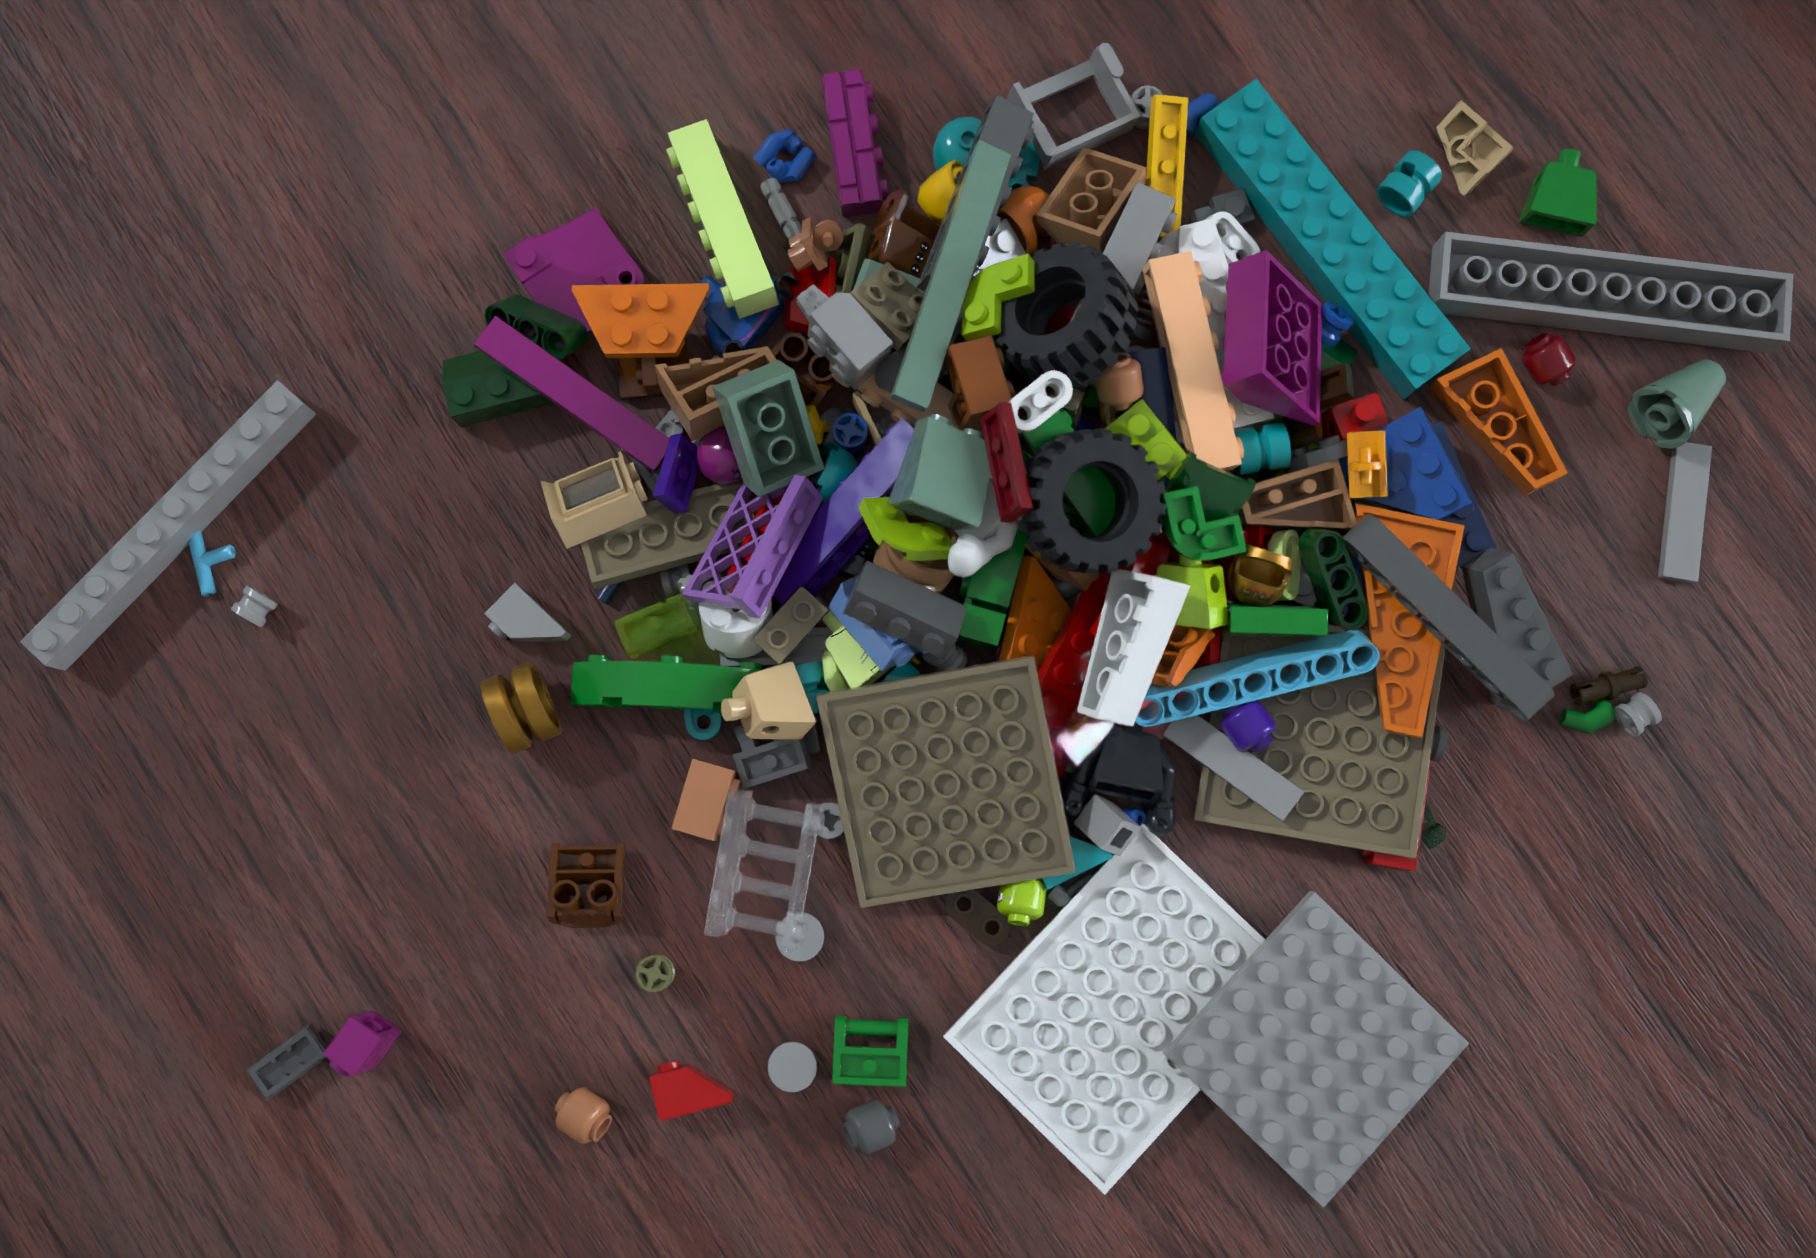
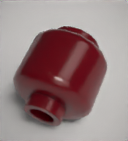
M1545 332L1524 345L1525 352L1522 354L1521 361L1535 383L1541 385L1550 383L1551 386H1556L1571 376L1569 371L1575 365L1576 359L1561 335H1550L1549 332Z

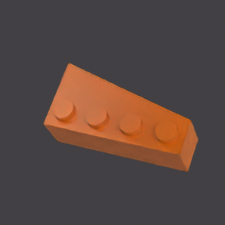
M1502 348L1437 378L1429 389L1524 495L1547 486L1568 473Z

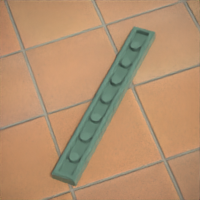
M981 140L975 144L890 396L891 399L921 412H925L928 409L1011 158V154Z

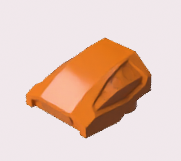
M1174 625L1150 685L1176 687L1180 684L1186 674L1196 664L1206 645L1214 638L1215 633L1211 629Z

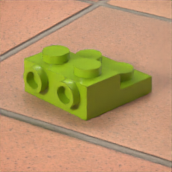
M1143 399L1139 400L1105 428L1111 430L1113 434L1123 433L1131 437V445L1141 444L1148 451L1145 460L1155 461L1160 470L1155 474L1157 481L1164 475L1169 480L1172 479L1183 463V460L1188 456Z

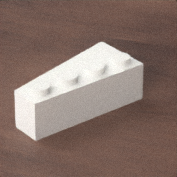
M1120 569L1111 573L1077 712L1096 719L1128 726L1134 725L1190 585Z

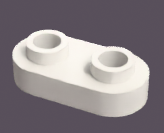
M1221 211L1205 219L1214 218L1228 267L1229 264L1238 261L1236 253L1243 259L1260 252L1257 243L1230 213Z
M1059 371L1044 373L1008 402L1012 403L1017 432L1027 433L1034 430L1069 402L1072 397L1073 388L1070 379L1064 373ZM1046 386H1050L1055 390L1054 398L1046 395ZM1018 408H1022L1027 412V420H1021L1018 417Z

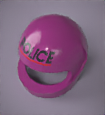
M725 426L703 436L697 448V462L702 473L711 481L719 484L731 485L743 480Z

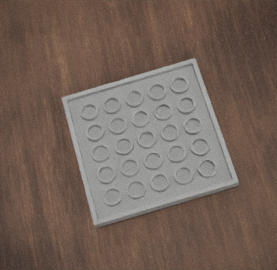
M1309 891L1164 1050L1163 1054L1324 1208L1466 1048L1469 1042L1317 893Z

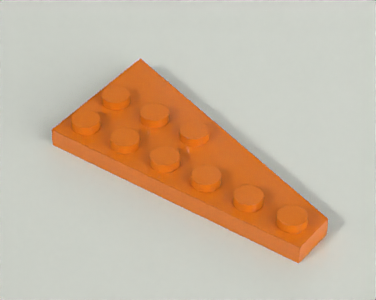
M1355 503L1353 507L1357 523L1367 514L1375 516L1452 590L1465 525ZM1361 565L1365 599L1369 611L1368 622L1371 642L1378 648L1380 653L1379 662L1375 667L1382 729L1386 732L1420 739L1423 736L1441 642Z

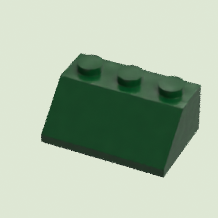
M481 351L443 360L442 384L450 417L460 427L554 404Z

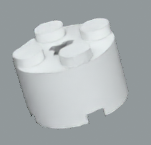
M709 581L704 584L702 591L715 584V581ZM725 590L726 595L731 596L732 593ZM771 599L760 619L749 617L740 609L699 602L703 636L709 648L714 651L717 649L724 652L725 656L730 658H746L762 650L754 642V637L773 617Z

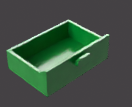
M1227 604L1229 624L1220 626V636L1315 639L1328 635V609H1315L1314 606L1268 605L1265 607H1253L1246 604Z

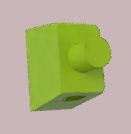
M1179 554V561L1162 563L1158 566L1156 577L1190 585L1175 625L1213 629L1229 624L1224 574L1221 565L1202 563V561L1191 560Z

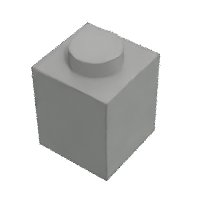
M1096 794L1084 805L1083 811L1074 822L1100 849L1117 856L1123 853L1141 829L1114 802Z

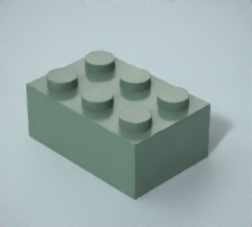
M776 360L712 387L744 485L757 496L761 497L789 485L794 475L807 477L824 469L794 369Z

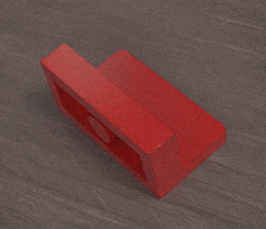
M828 257V266L820 271L806 267L798 272L794 264L791 265L788 272L793 274L802 285L800 287L795 285L790 288L795 298L791 301L786 299L785 328L808 334L809 322L796 303L797 297L812 285H815L829 298L835 294V258Z

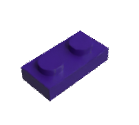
M682 433L670 436L653 494L655 499L674 514L687 512L699 469L697 462L698 447Z

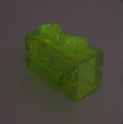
M681 593L666 599V603L658 602L613 621L627 655L632 659L698 632Z

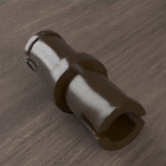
M1640 666L1617 673L1603 672L1598 675V678L1571 684L1570 695L1572 699H1576L1574 703L1578 706L1603 698L1613 700L1618 698L1621 693L1646 688L1648 684L1647 675L1645 672L1637 675V673L1643 671V668Z

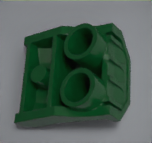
M1190 452L1172 477L1165 493L1198 486L1205 522L1237 515L1250 498L1255 488V480L1240 478L1197 459V455ZM1158 515L1157 523L1162 525L1161 530L1166 534L1163 517Z

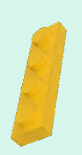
M1155 94L1151 97L1146 186L1176 199L1172 212L1176 213L1177 217L1171 227L1170 232L1178 230L1181 226L1189 97ZM1162 232L1159 238L1162 239L1167 233Z

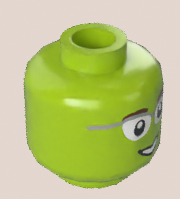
M1039 879L999 885L997 909L1000 914L1008 917L1009 924L1029 926L1030 920L1039 919L1044 914L1047 889L1043 881Z

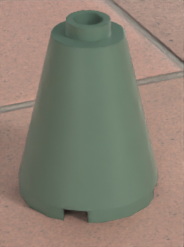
M1703 359L1639 388L1631 396L1633 397L1632 402L1628 404L1627 409L1630 421L1637 432L1644 438L1650 435L1657 440L1655 445L1662 448L1673 449L1685 444L1692 437L1724 387L1726 375L1723 368L1714 361Z

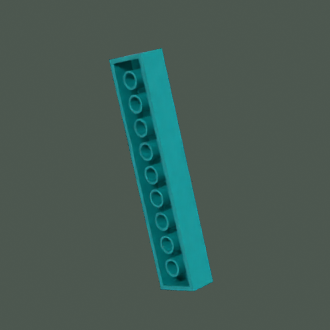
M1257 79L1201 117L1194 135L1237 189L1244 188L1250 206L1326 302L1339 305L1351 315L1353 324L1348 329L1403 400L1449 368L1471 349Z

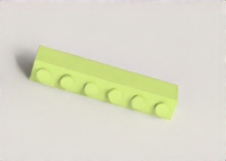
M707 119L669 132L668 136L672 147L667 148L666 151L673 169L678 167L681 169L682 174L678 175L677 179L683 195L690 194L693 201L687 204L694 223L701 222L704 228L698 231L705 251L712 249L715 256L709 259L716 280L723 278L726 286L720 289L727 308L734 306L739 319L779 305L773 282Z

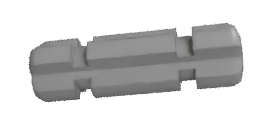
M770 178L761 183V191L765 199L768 200V205L780 228H783V233L789 242L790 238L801 232L802 226L799 221H796L797 216L786 195L782 193L778 180Z

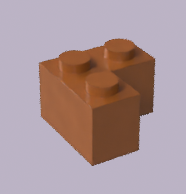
M992 336L949 345L944 363L954 391L948 406L955 428L964 431L965 428H970L983 432L980 419L1000 402L1008 403L1015 397L1013 385L1010 381H1006L1002 370L1004 368L1002 351L999 347H995Z

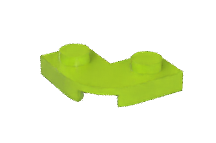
M1029 254L990 265L980 271L969 283L962 303L961 335L967 341L1000 334L1002 302L1034 293L1035 261Z
M890 497L862 499L858 509L873 539L879 546L885 541L893 548L905 552L904 558L909 561L948 559L953 543L944 526L934 522L909 523L902 509L888 504Z

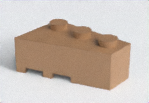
M766 346L724 353L723 358L701 361V358L689 359L687 364L667 367L666 363L655 365L658 387L693 442L725 426L712 387L774 362L776 358L769 347Z
M1338 459L1255 483V488L1250 498L1237 514L1240 517L1242 527L1263 526L1266 528L1302 530L1318 528L1330 531H1347L1357 524Z

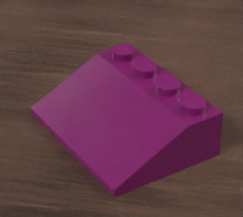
M1267 250L1229 264L1228 281L1226 282L1227 310L1224 313L1226 333L1223 342L1225 353L1224 371L1221 376L1223 386L1245 404L1312 426L1320 424L1322 304Z

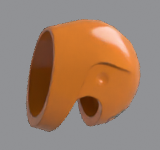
M1022 186L1010 193L1005 205L998 208L996 215L1000 217V220L1007 218L1025 252L1030 255L1037 250L1036 234L1040 236L1049 235L1036 220V214L1050 195L1038 187Z

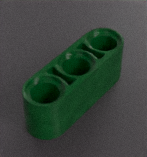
M511 295L489 305L485 309L484 317L487 326L497 316L558 360L584 348L588 343V332L582 322L521 295Z
M1318 528L1307 529L1302 533L1298 545L1320 609H1328V622L1330 624L1348 629L1360 628L1368 619L1369 611L1344 539L1335 531ZM1323 538L1325 542L1322 552H1319L1318 545ZM1333 572H1336V581L1331 586V575ZM1347 604L1348 612L1346 616L1343 618L1342 611L1345 605Z

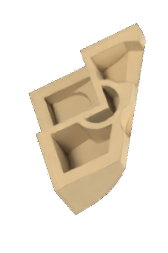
M1462 100L1436 127L1459 192L1464 197L1484 180L1513 150V146L1488 126L1487 122Z

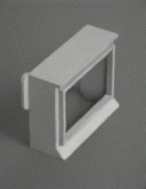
M1102 43L1094 49L1088 61L1023 89L1020 82L1012 85L1006 99L1034 113L1029 126L1034 129L1030 141L1044 165V171L1077 156L1083 147L1093 149L1130 132L1140 118L1138 110L1119 78L1122 76L1124 69L1110 44ZM1093 77L1116 120L1056 147L1032 104Z

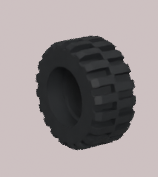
M1066 243L1052 245L1050 250L1042 248L1034 252L1035 256L1032 258L1035 261L1034 293L1002 302L1001 333L992 337L996 341V347L1001 349L1003 356L1028 381L1033 382L1048 371H1059L1070 379L1072 388H1077L1085 385L1084 381L1088 379L1094 381L1103 376L1101 372L1108 366L1111 369L1118 362L1117 356L1120 352L1125 353L1130 345L1128 337L1129 335H1134L1137 321L1134 318L1138 314V305L1134 300L1135 293L1132 287L1107 255H1104L1093 246H1086L1084 243H1070L1069 247ZM1084 298L1080 311L1068 325L1057 332L1044 335L1048 322L1060 308L1074 300Z
M1086 429L1053 437L1052 442L1043 443L1035 450L1037 454L1035 458L1027 459L1024 467L1027 472L1026 476L1033 508L1022 515L1023 520L1018 521L1017 525L1020 533H1028L1030 538L1027 539L1026 544L1032 551H1039L1041 553L1040 559L1049 565H1057L1060 570L1087 574L1111 573L1117 571L1118 567H1128L1133 564L1137 559L1136 554H1145L1152 544L1148 541V538L1150 536H1158L1162 527L1161 524L1157 523L1158 515H1165L1166 504L1160 503V493H1165L1164 481L1157 482L1155 474L1160 470L1155 461L1145 460L1148 451L1141 444L1131 445V437L1123 433L1113 434L1109 429ZM1084 466H1093L1102 471L1111 482L1116 498L1115 512L1110 524L1101 534L1090 538L1080 536L1071 528L1066 520L1062 504L1063 492L1068 479L1078 468Z

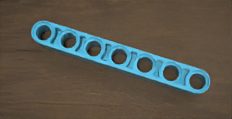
M1348 630L1192 669L1176 687L1150 685L1144 701L1151 700L1152 702L1147 708L1139 710L1135 722L1144 727L1155 726L1367 673L1377 666L1380 653L1378 648L1363 632ZM1364 646L1362 652H1360L1356 656H1352L1353 652L1357 648ZM1328 655L1324 663L1316 665L1321 657ZM1293 664L1289 672L1280 674L1285 666ZM1258 673L1253 681L1245 683V679L1249 675ZM1222 682L1218 690L1209 691L1213 684ZM1187 691L1184 698L1173 700L1177 693Z

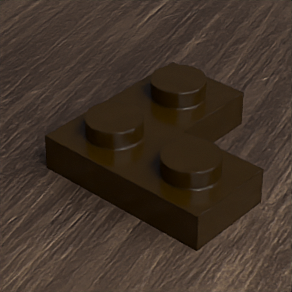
M1346 362L1321 371L1320 424L1312 426L1282 416L1289 435L1291 451L1323 440L1321 410L1354 399L1352 368Z

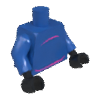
M786 272L780 276L770 275L779 305L739 319L734 306L727 308L720 289L726 286L725 282L721 285L709 275L706 276L701 283H709L711 293L707 299L709 302L703 309L706 317L704 328L711 347L722 356L724 353L753 349L785 309L783 297L780 295L783 294L786 299L791 301L795 298V295L790 291V288L795 285L799 287L802 285L793 274Z

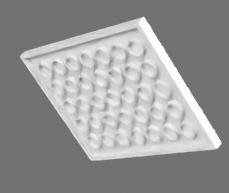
M1144 824L1140 826L1141 829L1120 856L1112 854L1113 858L1107 860L1072 897L1069 903L1051 919L943 1035L974 1068L1104 1195L1201 1090L1163 1054L1164 1050L1265 941L1253 927L1157 836L1149 832V829Z

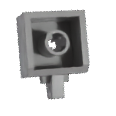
M812 285L797 297L796 303L809 322V339L807 342L810 348L820 358L825 356L833 365L831 367L833 374L843 385L849 383L854 390L875 374L878 365L890 355L893 342L850 293L836 292L829 298L815 285Z

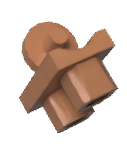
M812 217L802 221L801 232L789 239L791 249L788 250V256L797 271L799 272L812 264L816 266L818 271L827 267L828 252L837 250L843 242L842 227L832 220H824L817 224L814 229Z

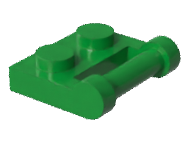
M835 1015L832 1084L906 1087L908 1018H897V1021L846 1019V1016ZM846 1034L897 1036L896 1047L845 1045Z

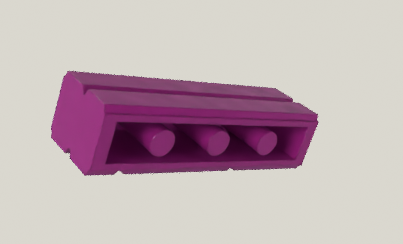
M860 69L844 71L843 73L823 74L822 88L842 216L850 217L862 213H878L883 199L888 197L886 178L879 179L877 167L883 166L881 146H874L872 136L878 134L876 113L869 114L867 104L873 102L871 81L864 82L863 72Z

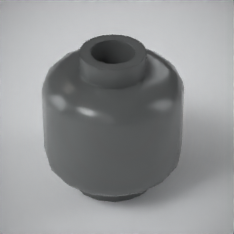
M873 1099L849 1110L846 1114V1122L842 1124V1130L850 1149L853 1152L858 1150L862 1155L868 1156L893 1144L896 1139L895 1129L900 1124L892 1106L886 1108L882 1102Z

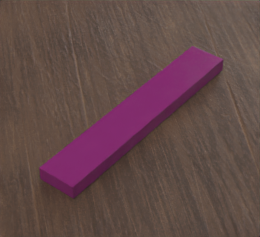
M497 316L492 319L474 343L476 349L652 472L655 471L665 457L670 438Z

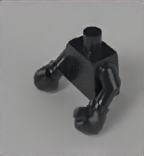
M1136 722L1133 726L1121 724V728L1109 727L1104 736H1096L1080 753L1072 774L1068 776L1067 781L1060 788L1065 816L1067 818H1074L1083 811L1085 803L1084 793L1087 787L1086 791L1145 802V823L1149 832L1155 836H1165L1170 833L1176 822L1175 798L1173 797L1176 771L1166 751L1161 748L1160 738L1157 735L1143 733V726Z

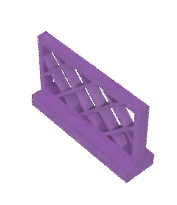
M794 475L789 485L761 497L758 496L749 503L748 499L752 491L743 482L682 595L689 601L740 609L749 617L760 619L823 499V496L806 476ZM784 494L780 503L775 506L773 500ZM767 504L769 510L753 519L752 513ZM746 517L747 524L732 532L735 523ZM769 523L765 532L759 536L757 530ZM751 534L753 540L738 549L736 542ZM730 547L731 554L716 562L718 554ZM753 553L748 564L743 566L741 560ZM735 563L737 571L721 579L720 572ZM712 577L714 578L715 584L703 591H699L703 582ZM737 583L731 596H727L725 590Z

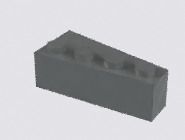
M1489 548L1461 566L1470 609L1551 688L1573 675L1512 552ZM1489 692L1493 705L1509 710L1498 698Z

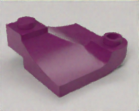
M595 207L552 231L535 237L531 235L503 253L507 263L528 291L533 301L579 320L586 327L588 337L594 333L572 292V285L646 284L642 271L623 248ZM624 276L632 277V281L629 284L621 283V279Z

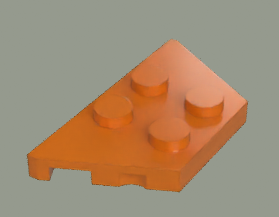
M709 283L572 285V292L606 358L678 357L685 344V337L692 330L698 319L697 314L705 298L708 299L711 288Z
M1023 556L999 661L1035 655L1037 671H1039L1071 613V608L1033 556Z

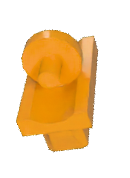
M1385 430L1348 432L1349 498L1387 497Z

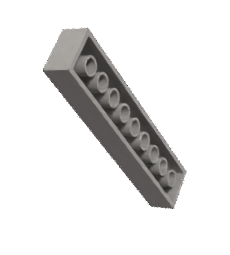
M1445 232L1432 246L1428 295L1440 311L1448 315L1770 353L1790 341L1793 274Z

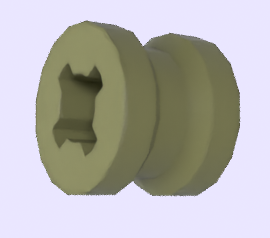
M654 954L645 957L639 962L636 967L635 976L637 983L642 989L655 993L671 985L676 971L674 963L670 958L662 954Z

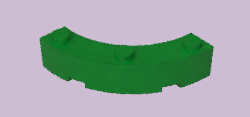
M588 655V661L573 662L570 705L598 709L633 708V706L670 710H692V708L712 709L711 712L722 713L721 703L723 699L733 698V691L742 678L748 674L761 671L762 664L743 662L740 663L739 668L683 663V657L661 656V662L610 661L609 656Z

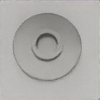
M796 912L786 916L776 930L778 949L786 958L793 961H806L813 958L821 950L824 943V930L821 923L813 915L805 912Z
M790 1041L779 1045L773 1051L768 1061V1074L771 1081L776 1087L786 1092H798L808 1087L814 1080L817 1071V1061L814 1053L808 1046L800 1042Z

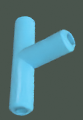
M199 531L189 539L188 543L201 595L207 597L210 596L209 594L214 595L216 593L210 566L235 558L236 551L229 544L206 552L202 533Z

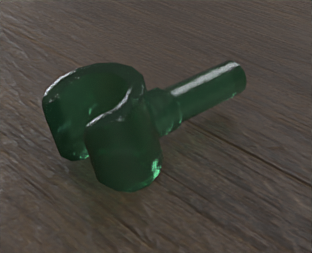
M1426 798L1424 819L1428 828L1421 832V839L1427 848L1432 849L1446 839L1447 833L1443 826L1436 822Z

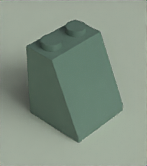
M931 414V417L917 420L888 504L952 530L979 528L991 472L983 433L970 428H965L964 431L951 426L952 421L936 414Z

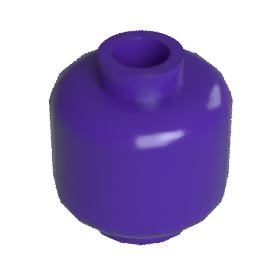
M1259 700L1231 706L1222 713L1225 719L1221 723V728L1238 751L1243 752L1252 748L1256 754L1273 742L1269 735L1275 730L1276 723Z

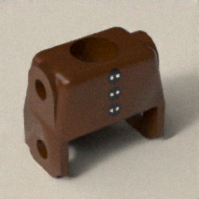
M900 189L890 193L882 203L873 226L866 259L881 264L889 262L895 269L920 278L940 227L921 213L905 206L909 196H907V192Z

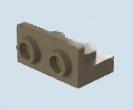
M800 587L754 637V642L768 654L770 659L779 665L828 612V609L805 588Z

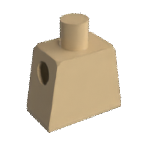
M793 661L746 675L734 689L733 698L723 699L721 703L723 718L726 721L741 719L746 736L751 739L799 740L816 723Z

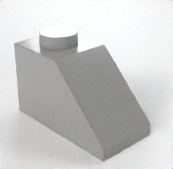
M516 583L484 613L492 621L488 627L503 641L509 637L517 643L568 641L572 637Z

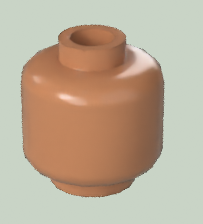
M1120 353L1117 356L1118 362L1111 369L1109 366L1101 372L1103 376L1095 380L1098 400L1103 404L1110 405L1113 410L1131 408L1133 402L1138 400L1144 391L1140 363L1135 359H1131L1129 354Z
M585 1087L577 1088L572 1093L565 1092L555 1106L557 1128L580 1144H587L592 1140L594 1142L600 1140L607 1132L612 1121V1116L609 1115V1103Z

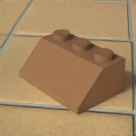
M1083 147L1036 214V220L1057 244L1066 243L1069 247L1070 243H1084L1086 246H1093L1103 253L1136 183L1139 182L1146 185V167Z

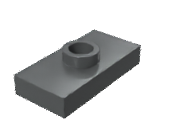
M310 1024L246 1071L267 1101L327 1059L323 1053L328 1047L314 1026Z

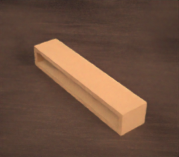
M1192 251L1150 259L1142 271L1160 347L1166 348L1170 389L1185 452L1187 454L1192 452L1197 455V459L1222 470H1232L1242 464L1241 458L1244 457V448L1240 437L1235 436L1232 424L1236 420L1234 406L1231 401L1227 402L1225 387L1221 377L1224 368L1218 365L1216 353L1219 351L1218 338L1214 331H1210L1207 319L1210 317V305L1208 298L1202 296L1199 285L1202 281L1200 264L1198 261L1193 260Z

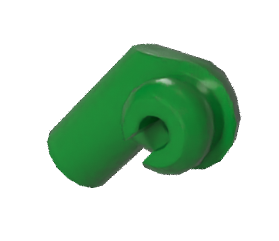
M1600 700L1586 714L1564 708L1559 718V724L1591 734L1611 724L1616 714L1610 702Z

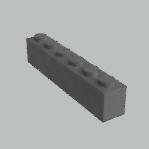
M996 95L985 109L916 288L926 292L975 144L981 140L1011 154V158L970 282L975 277L973 275L976 267H981L989 251V247L985 245L988 236H993L999 225L1000 217L996 215L998 208L1005 205L1012 188L1007 185L1010 177H1015L1021 166L1023 158L1018 156L1021 147L1025 148L1032 137L1034 129L1029 126L1034 115L1033 112L999 95Z

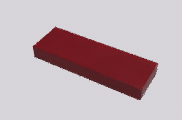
M1000 402L980 420L1000 520L1003 523H1013L1031 510L1033 506L1012 403Z

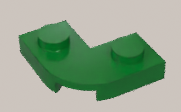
M1198 486L1160 494V503L1166 504L1165 515H1162L1165 531L1169 542L1180 555L1195 561H1205L1247 551L1239 515L1205 522Z

